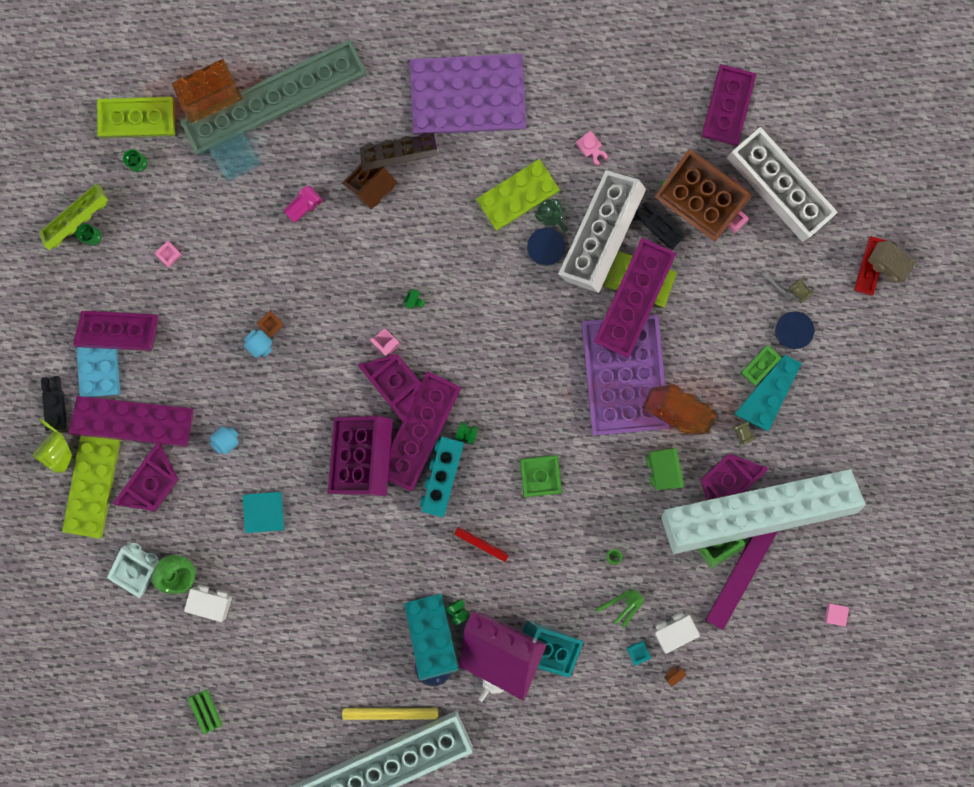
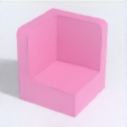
M383 329L375 338L372 337L370 339L386 357L401 345L386 329Z

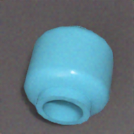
M254 329L244 338V348L255 358L261 355L266 357L272 351L270 348L273 343L272 339L262 330L256 331Z
M222 426L210 436L211 442L209 444L219 455L221 453L228 454L239 444L236 438L239 434L232 427L228 429Z

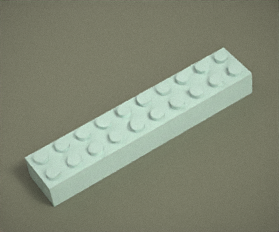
M850 469L666 509L662 515V521L672 553L677 554L857 514L866 504Z
M456 710L290 787H399L471 754L473 745Z

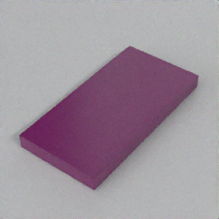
M723 64L719 65L701 135L702 138L733 146L739 145L757 73Z
M81 311L73 345L80 348L152 351L159 317L157 314Z

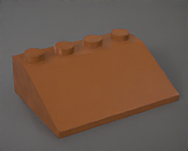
M688 149L654 197L716 242L753 196V193L698 153Z

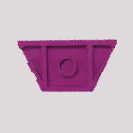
M394 354L387 358H379L372 362L358 364L357 366L400 419L406 421L422 382L398 354Z
M155 444L115 499L114 505L148 511L158 510L179 481L161 444Z
M727 453L700 479L706 501L744 493L769 469Z

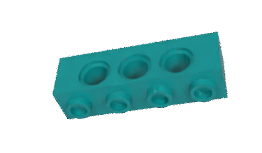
M441 437V440L437 439L434 451H437L436 459L432 458L429 467L432 470L431 477L426 478L424 488H427L426 496L422 495L419 507H422L421 512L442 518L445 517L464 442ZM444 452H448L452 456L449 463L441 461V455ZM438 471L446 473L447 478L444 482H439L436 479ZM433 490L441 492L440 500H433L431 498Z

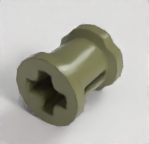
M800 278L788 288L795 293L800 303L814 294V291H810L803 283V278Z
M748 421L732 427L740 440L739 445L756 439L755 436H752L748 427Z

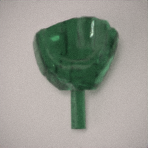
M550 198L541 203L535 213V218L545 225L558 224L564 233L567 232V227L561 221L564 217L560 201Z

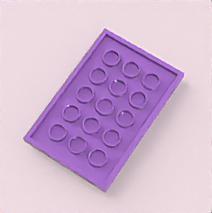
M522 54L410 59L413 135H420L422 133L445 134L526 130Z
M658 314L648 316L629 358L593 343L604 319L582 321L592 436L670 429Z

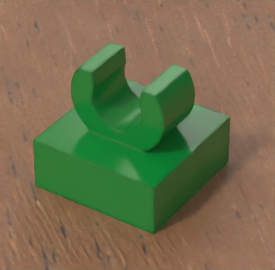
M409 289L402 307L413 310L414 306L423 308L426 301L418 298L419 291Z

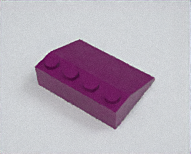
M381 416L334 418L327 494L387 497L393 419Z
M471 611L464 629L459 667L525 701L547 644L485 613Z

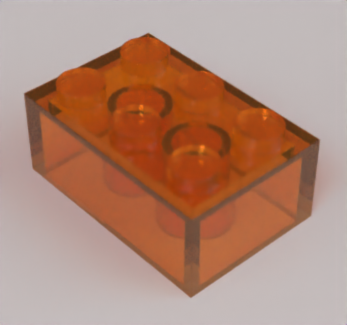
M224 59L172 83L180 106L191 123L243 99Z
M675 384L651 388L642 409L686 435L709 434L717 412L713 411L710 405L700 403L696 400L695 396L682 392L681 388Z

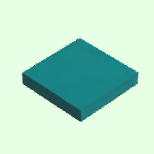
M282 492L243 495L245 533L285 530Z

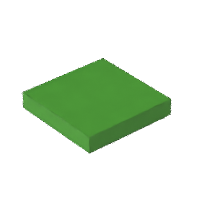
M558 455L520 459L524 497L562 494Z

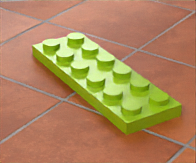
M80 436L62 532L102 538L121 440Z

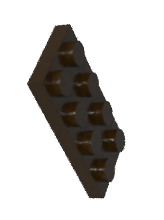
M422 133L416 137L406 136L396 141L386 140L381 144H366L360 147L363 171L438 156L434 133Z

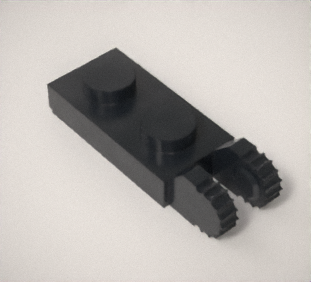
M645 201L642 206L652 216L648 219L638 210L635 216L670 250H673L686 235L659 210H656Z
M43 377L41 379V389L43 391L44 421L55 430L67 429L61 377H53V388L55 391L50 392L49 379ZM45 426V431H51Z

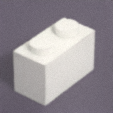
M198 585L190 589L184 612L222 622L227 617L232 597L228 596L226 591L216 590V592L209 590L208 586Z
M679 612L672 616V620L668 622L664 620L655 625L656 628L652 630L665 654L700 637L688 613L683 614V612Z

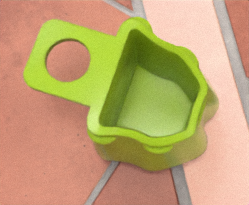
M38 419V421L53 432L31 456L51 471L63 473L66 471L72 457L68 444L60 432L42 419Z

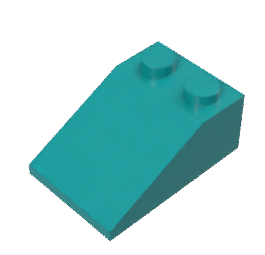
M527 620L522 632L547 644L537 669L570 678L584 641L545 625Z

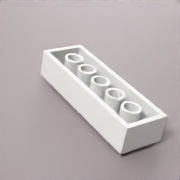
M761 127L727 157L730 163L802 242L810 238L838 213Z
M605 171L558 273L566 282L597 293L600 292L646 191L640 180Z

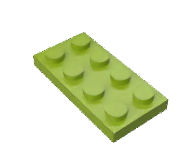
M173 97L97 99V136L99 138L175 136V99Z
M538 159L476 198V201L497 232L560 192V189L542 161Z
M97 183L39 231L45 248L50 251L53 247H58L62 243V239L67 235H72L82 222L85 223L90 220L96 210H101L105 207L108 199L103 189Z
M618 251L602 286L617 291L633 256ZM669 270L654 302L655 306L665 307L677 274L676 271Z

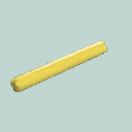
M344 708L342 711V718L344 720L438 719L439 716L438 708Z

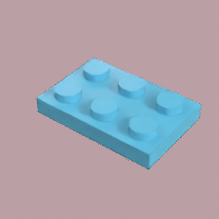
M76 347L80 396L120 395L117 349Z

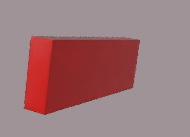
M873 236L868 238L853 291L869 296L874 295L880 272L872 268L873 265L868 262V259L872 255L871 253L877 246V243L886 240Z
M457 527L454 535L506 562L508 553Z

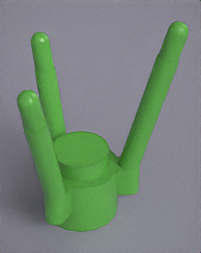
M635 589L631 592L626 590L622 595L603 604L595 611L599 612L626 597L625 602L628 606L614 621V624H617L632 609L622 624L624 628L642 606L645 599Z

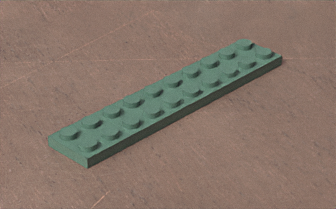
M348 40L180 120V123L195 154L200 156L367 76V72L351 40Z

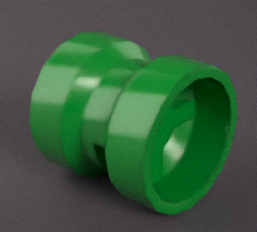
M130 149L124 153L123 162L132 171L138 173L146 169L147 159L139 151Z
M82 224L76 230V236L79 241L89 246H95L101 241V232L89 224Z
M461 421L455 440H464L468 444L473 445L479 427L474 425L468 426L467 423Z
M459 599L446 607L447 612L453 617L452 622L454 625L469 619L470 612L465 609L463 599Z

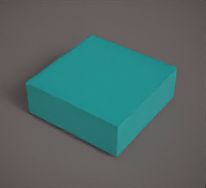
M644 640L626 647L634 666L652 659Z

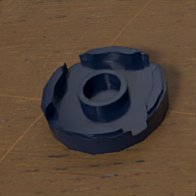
M538 229L532 233L528 240V255L540 266L554 265L564 254L565 244L563 237L554 229Z
M797 311L786 313L780 317L775 327V334L779 343L792 350L807 346L813 339L815 332L814 324L810 317Z

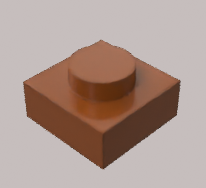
M269 311L256 323L270 338L285 326L272 311Z
M679 665L677 667L672 666L666 671L667 675L664 678L673 687L687 674Z

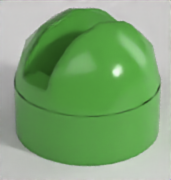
M617 549L610 550L606 555L607 562L610 565L619 564L622 561V553ZM609 555L618 558V561L609 558Z

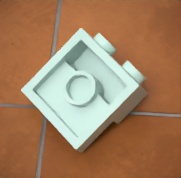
M127 543L120 549L107 579L140 598L144 595L153 577V571L159 562L157 560L158 557L153 553L144 552L137 543Z

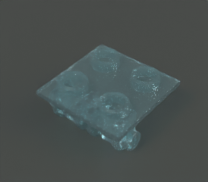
M243 130L209 147L210 152L228 182L262 165Z

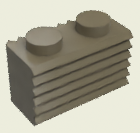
M891 241L878 242L868 259V262L873 265L872 268L886 275V280L891 283L905 282L916 261H913Z

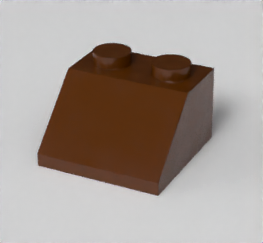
M360 164L342 184L365 206L372 210L387 193L393 190L397 181L385 167L363 171Z

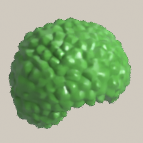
M167 556L157 563L153 571L152 583L154 587H157V590L163 593L181 594L192 587L196 575L195 567L184 556Z

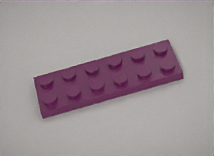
M645 238L640 239L593 343L626 358L630 357L677 253Z
M428 371L426 372L407 420L402 422L391 445L388 481L413 492L462 387Z
M77 396L69 434L188 447L194 410L192 408Z

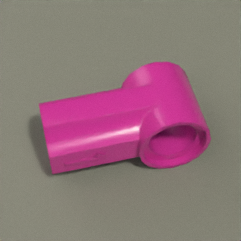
M308 185L298 193L297 198L283 211L296 223L309 210L312 211L317 204L320 205L323 199Z

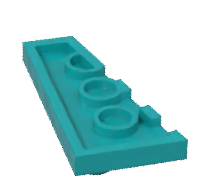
M783 355L733 415L769 432L802 363L787 355Z

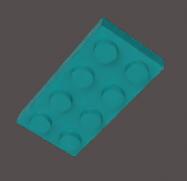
M442 594L404 603L419 680L459 671Z

